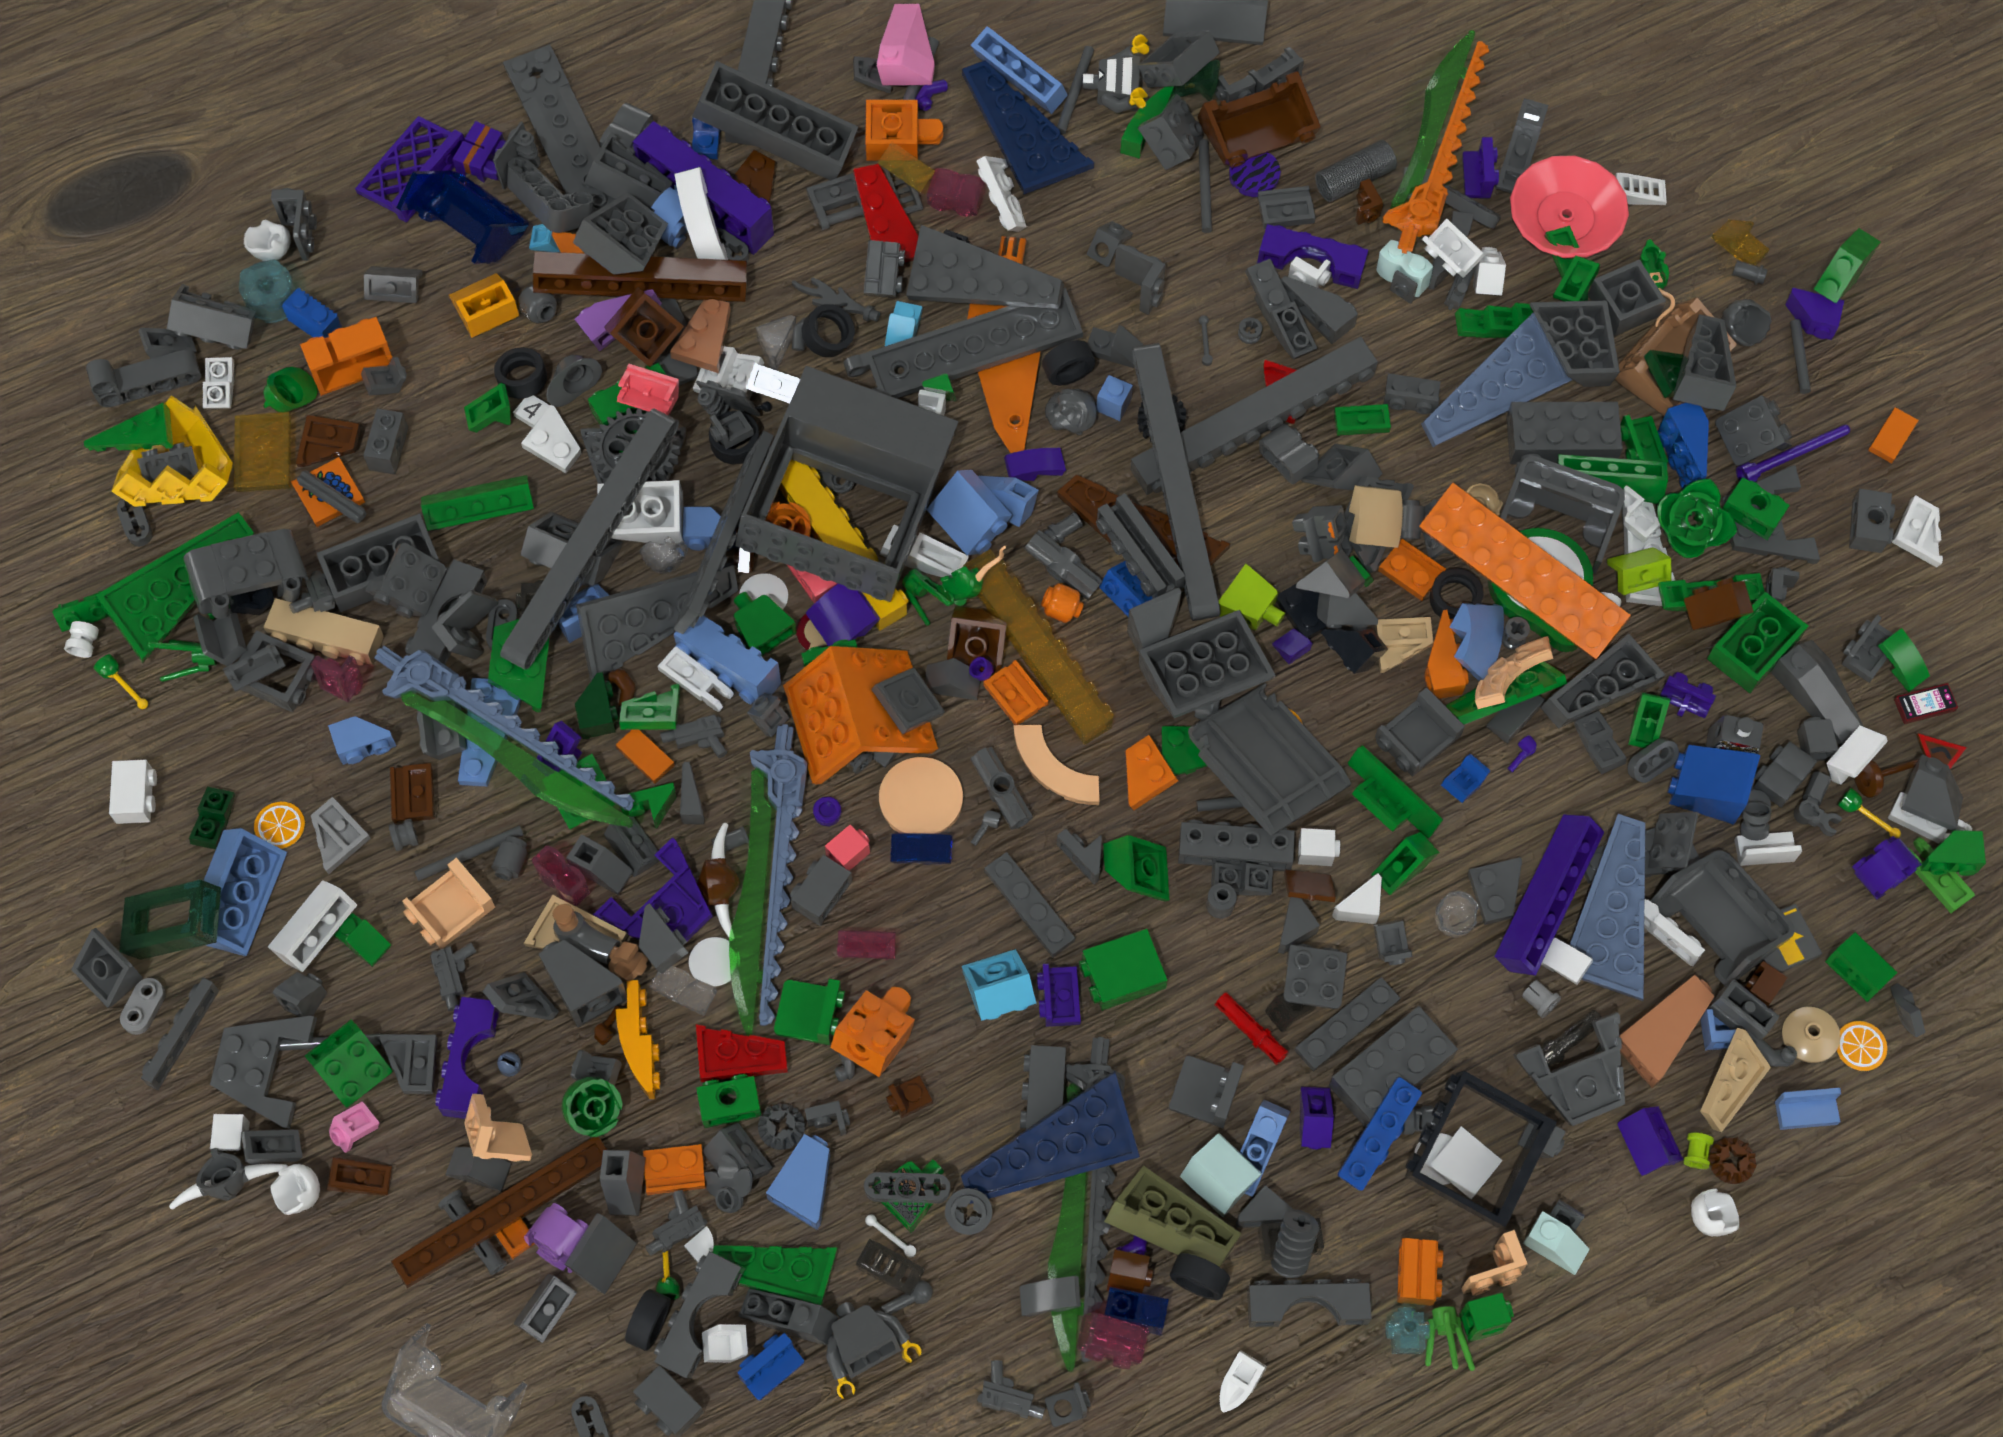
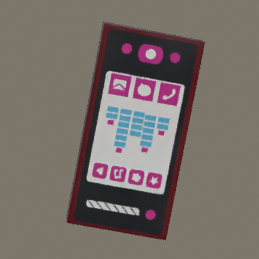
M1948 683L1899 695L1894 699L1904 724L1951 713L1958 709Z

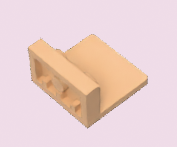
M472 1094L464 1125L473 1156L482 1159H508L514 1162L520 1160L530 1161L532 1152L523 1125L520 1123L491 1121V1108L487 1107L484 1095Z
M1515 1230L1504 1233L1494 1246L1493 1257L1498 1268L1470 1276L1461 1288L1463 1294L1471 1292L1473 1296H1477L1489 1291V1286L1499 1283L1500 1287L1513 1284L1517 1281V1277L1522 1275L1521 1272L1527 1266V1261Z

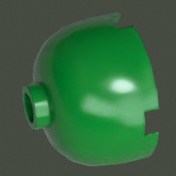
M584 1077L576 1080L567 1088L562 1099L561 1109L565 1121L574 1131L582 1135L598 1137L608 1133L616 1126L619 1120L617 1117L620 1110H622L623 1103L619 1091L613 1084L598 1077Z

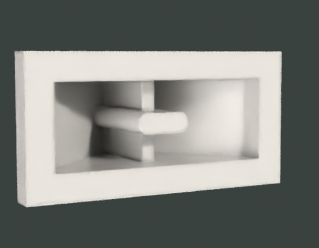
M1377 873L1339 903L1334 909L1333 918L1339 921L1376 924L1380 911L1382 877Z

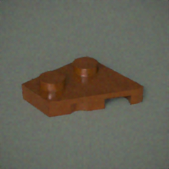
M307 415L296 465L298 467H305L356 452L361 431L360 424Z

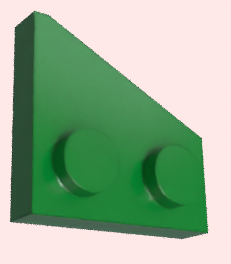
M679 684L671 685V691L656 695L655 691L644 694L640 698H632L622 702L619 720L620 730L676 729L680 698Z

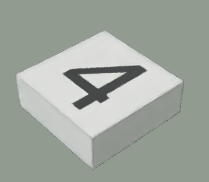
M533 395L524 398L513 414L514 417L533 428L550 405Z

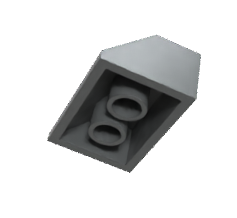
M553 512L548 513L528 526L521 556L528 558L535 565H544L552 568L579 523ZM610 538L582 585L594 586L605 578L622 547V541Z

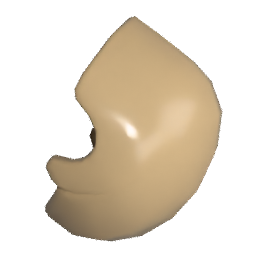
M1478 483L1470 486L1465 491L1497 516L1500 515L1503 502L1490 485Z

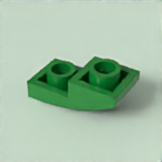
M1902 628L1878 645L1895 667L1891 672L1908 692L1930 676L1919 651Z

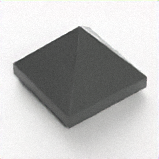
M1560 1199L1550 1213V1216L1570 1227L1573 1232L1576 1231L1585 1217L1584 1214Z

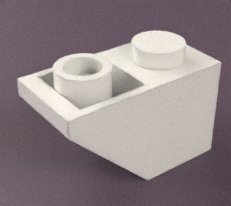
M1482 247L1481 251L1485 256L1474 267L1473 287L1475 293L1502 295L1506 268L1501 252H1497L1496 248Z

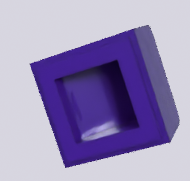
M1292 629L1273 642L1272 645L1290 665L1311 650L1312 642L1296 629Z

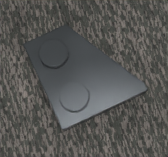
M525 972L488 983L482 991L489 998L491 1004L502 1013L553 1020L559 1012Z

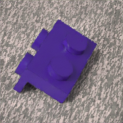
M1482 137L1478 151H1464L1462 154L1464 195L1470 198H1491L1494 185H1498L1499 170L1494 169L1498 152L1497 147H1493L1492 137Z
M1043 964L1042 973H1037L1038 990H1043L1044 1000H1039L1040 1018H1045L1046 1027L1080 1025L1077 966L1049 968V964Z

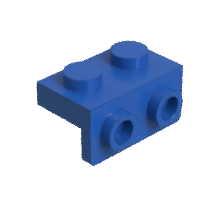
M785 1333L780 1337L778 1335L771 1337L763 1345L764 1350L756 1357L753 1354L750 1355L739 1365L741 1369L737 1373L740 1380L758 1401L762 1400L804 1364V1359L796 1351L792 1341Z

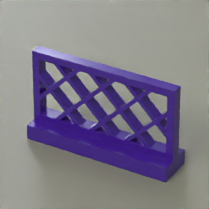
M418 116L358 184L355 190L357 194L396 213L400 220L407 223L454 168L452 159L462 142L465 141V138L461 132L455 129L453 132H450ZM421 126L428 129V134L415 137V133ZM446 138L441 145L434 147V140ZM429 141L430 148L417 151L416 144ZM412 145V152L399 155V151L403 147ZM431 155L426 163L418 164V158ZM414 160V166L401 169L400 162ZM396 164V171L383 173L386 166ZM415 173V176L409 182L403 183L402 176ZM398 178V185L385 187V180ZM380 182L381 189L367 190L371 184ZM399 192L392 202L386 199V195Z

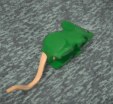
M1648 239L1642 250L1640 261L1661 294L1670 299L1671 302L1670 307L1657 318L1655 326L1658 327L1660 320L1674 309L1675 299L1670 293L1662 290L1667 286L1669 278V268L1664 263L1666 253L1661 252L1660 248L1651 239Z
M1006 546L999 550L997 558L983 566L980 571L978 567L969 570L967 566L952 572V577L945 576L940 578L942 584L934 589L948 599L951 605L953 603L957 606L965 605L967 599L974 598L980 593L983 587V576L990 568L1003 559V550Z

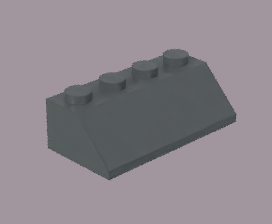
M1166 0L1163 36L1171 37L1174 33L1210 30L1214 41L1263 45L1268 0Z

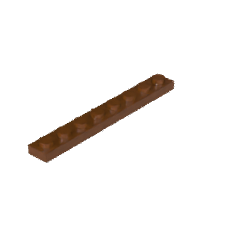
M592 1137L391 1260V1264L406 1288L411 1287L599 1171L602 1165L603 1150H607L599 1137Z

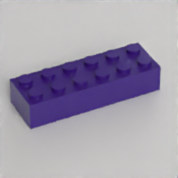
M653 121L632 141L635 156L644 164L649 162L673 182L671 185L672 189L676 185V173L701 167L708 190L706 196L715 226L724 229L744 242L751 254L754 255L774 235L771 205L762 197L758 198L745 184H739L733 180L726 170L718 169L707 156L699 155L695 152L689 143L677 139L667 127H661Z

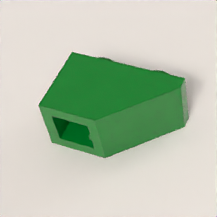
M1954 830L1920 866L1921 871H1931L1933 875H1943L1948 872H1959L1962 876L1976 874L1986 864L1983 831Z

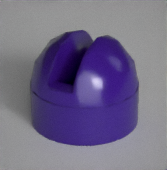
M983 657L975 658L969 667L970 675L980 681L989 679L994 672L991 662ZM981 666L984 667L983 672L979 671Z

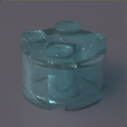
M277 260L258 262L242 270L240 273L239 291L246 308L256 311L255 318L262 319L267 323H275L287 318L282 305L296 290L289 271Z

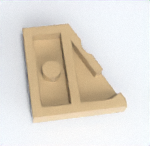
M1431 617L1379 619L1378 625H1375L1377 636L1388 648L1386 653L1379 659L1380 673H1385L1433 645Z

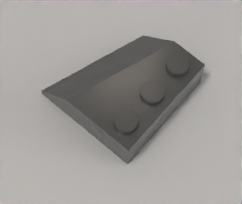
M627 192L584 218L573 243L612 274L643 271L668 223Z
M1607 300L1531 302L1530 307L1567 376L1584 387L1610 386L1620 373Z

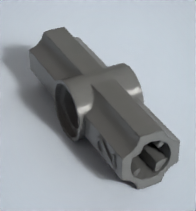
M1040 530L1037 531L1024 548L1035 559L1046 566L1045 569L1053 578L1061 583L1066 582L1069 586L1078 590L1080 595L1087 600L1103 581L1081 564L1080 558L1073 551L1064 546L1060 547Z
M985 747L977 751L971 757V762L988 789L990 799L996 803L1011 830L1025 826L1033 819V816L1016 789L1013 777L1006 772L992 747ZM999 784H1004L1009 789L1005 792H998L995 787Z

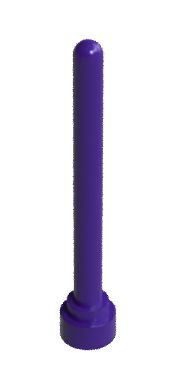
M1842 425L1757 464L1746 462L1736 468L1739 481L1743 477L1748 481L1756 482L1761 473L1848 435L1850 427Z

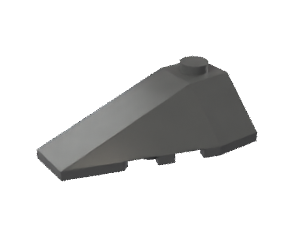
M1813 640L1797 645L1778 660L1771 673L1812 717H1820L1821 720L1831 719L1836 742L1840 747L1859 726H1863L1831 659Z

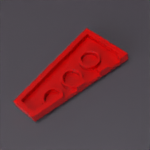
M879 164L853 169L870 240L900 243L901 250H905V262L913 261L918 235Z

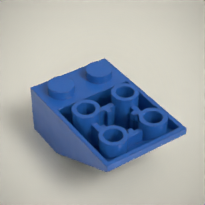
M1683 403L1668 408L1658 430L1662 446L1668 455L1669 465L1673 470H1676L1680 478L1682 490L1688 484L1705 479L1707 476L1709 420L1701 406L1690 403Z

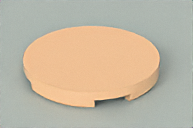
M915 757L896 764L888 771L880 786L879 805L884 818L896 832L909 838L927 839L930 836L945 831L956 822L962 810L963 791L957 775L946 764L933 758Z

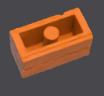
M1402 1238L1400 1241L1398 1303L1431 1306L1436 1302V1297L1441 1298L1442 1280L1437 1279V1268H1442L1443 1250H1438V1241Z

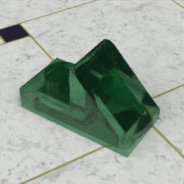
M1218 59L1210 61L1184 85L1174 86L1173 94L1184 97L1199 92L1204 98L1211 101L1218 84L1220 61Z

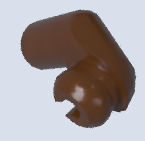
M618 668L611 671L608 675V680L611 681L612 685H617L621 690L618 706L621 707L622 702L634 698L636 686L625 670Z

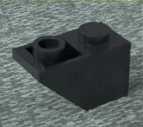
M1342 626V628L1338 629L1327 628L1321 632L1328 646L1337 652L1343 660L1344 666L1354 674L1369 671L1388 650L1371 628Z

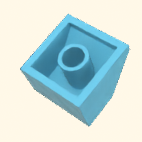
M1016 949L961 966L975 1009L981 1021L996 1019L1001 1014L1014 1010L1021 1011L1030 1005L1036 1004L1030 975Z

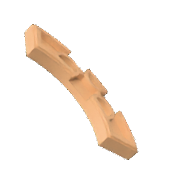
M1547 636L1517 647L1515 649L1516 653L1507 658L1501 657L1488 669V674L1483 680L1479 681L1476 688L1475 702L1477 709L1504 703L1506 691L1516 677L1541 662L1553 659L1550 641Z
M1014 725V739L1019 756L1038 783L1047 790L1050 789L1056 794L1063 796L1066 800L1086 805H1099V776L1078 773L1060 763L1048 749L1043 738L1041 725Z

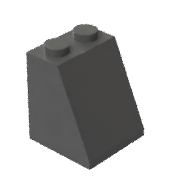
M562 940L559 943L557 941L549 943L539 953L546 973L577 1028L627 1001V994L621 979L567 941Z

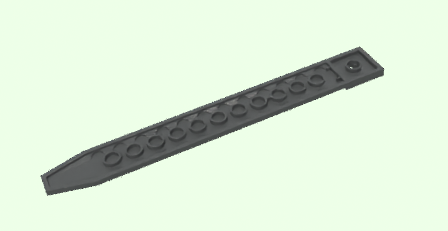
M546 45L504 61L505 71L565 194L577 191L590 193L593 196V213L616 200L584 183L591 165L601 148L551 45ZM534 72H541L540 78L536 79L535 76H530ZM659 298L662 303L660 306L676 318L684 327L653 364L659 363L667 376L679 379L680 386L698 377L696 366L672 359L670 354L671 349L688 324L675 299Z

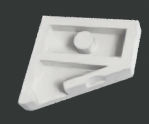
M550 405L521 443L523 449L564 473L569 471L582 454L580 447L553 405Z
M1915 495L1910 499L1892 539V543L1936 568L1943 561V556H1939L1938 543L1941 541V530L1938 527L1940 521L1939 508Z

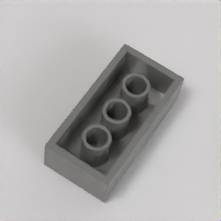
M1511 402L1506 416L1510 464L1521 462V457L1527 454H1538L1541 458L1557 463L1558 454L1617 459L1620 457L1623 449L1618 402Z
M420 514L316 553L340 612L373 600L374 596L365 590L370 581L383 580L400 543H407L439 561Z
M1418 1006L1332 1077L1329 1087L1366 1128L1396 1078L1401 1077L1415 1088H1418L1450 1062L1458 1048Z

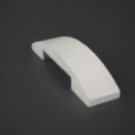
M701 167L676 173L675 180L680 205L697 258L728 260L724 243L721 244L706 196L708 190Z

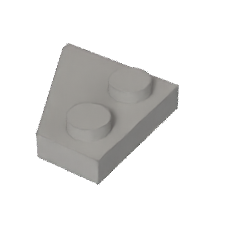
M333 797L311 815L313 827L317 835L318 847L323 859V867L328 874L371 839L364 829Z

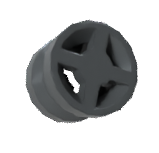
M411 818L405 820L403 824L397 825L393 823L389 825L396 851L402 850L407 845H419Z

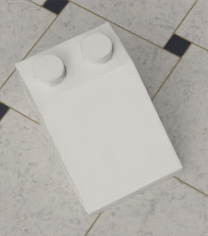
M680 481L645 482L611 539L652 544L684 543L682 537L683 490ZM597 484V494L604 484Z

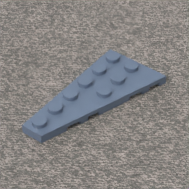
M1534 312L1421 423L1432 447L1508 412L1511 402H1529L1572 381L1565 373Z
M1618 814L1570 946L1593 959L1592 964L1581 980L1644 1001L1645 822Z

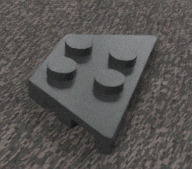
M1369 476L1360 478L1358 486L1399 490L1402 495V505L1403 500H1408L1414 487L1410 483H1395L1393 480H1379ZM1351 500L1344 513L1349 536L1355 514L1349 512ZM1351 542L1364 569L1368 573L1375 572L1386 547Z

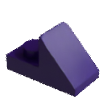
M563 721L555 723L545 742L555 741L559 747L558 755H574L577 760L582 755V752L577 748L581 737ZM539 755L533 764L547 778L561 771L560 768Z

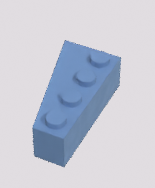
M705 616L699 617L694 628L689 626L684 634L677 631L674 633L676 647L693 657L704 668L717 675L718 680L727 687H733L737 690L739 696L748 704H752L764 693L772 695L781 685L777 661L772 658L765 661L761 656V651L753 646L749 650L746 649L740 638L734 634L725 636L722 627Z

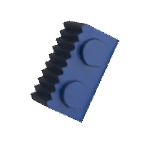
M297 288L282 305L285 315H287V320L312 337L323 336L327 338L329 333L338 328H343L337 313H334L329 307L326 308L325 305H322L313 296L310 297L301 288Z

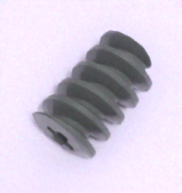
M1289 1210L1283 1216V1222L1280 1226L1278 1239L1272 1254L1273 1259L1271 1260L1272 1268L1281 1276L1297 1278L1307 1272L1319 1232L1318 1222L1309 1213L1301 1210Z

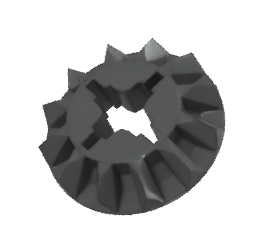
M779 1102L777 1105L768 1107L760 1115L758 1132L762 1141L767 1146L777 1150H785L795 1146L803 1137L805 1131L803 1116L792 1105ZM786 1116V1125L791 1130L782 1129L776 1137L777 1128L773 1122H781Z
M963 1187L961 1190L953 1192L946 1202L945 1217L948 1224L955 1231L966 1235L976 1234L984 1230L990 1223L992 1204L987 1195L980 1192L977 1188ZM972 1200L973 1210L977 1211V1213H971L967 1221H964V1210L960 1208L967 1207L968 1203Z

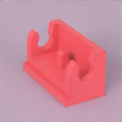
M628 364L618 385L622 389L617 396V402L648 412L655 408L669 415L678 400L679 379L632 364Z

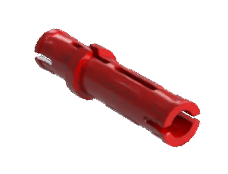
M1228 992L1224 993L1214 1004L1253 1042L1252 1045L1264 1052L1275 1065L1281 1063L1289 1054V1051L1271 1035L1272 1032L1268 1028H1263Z

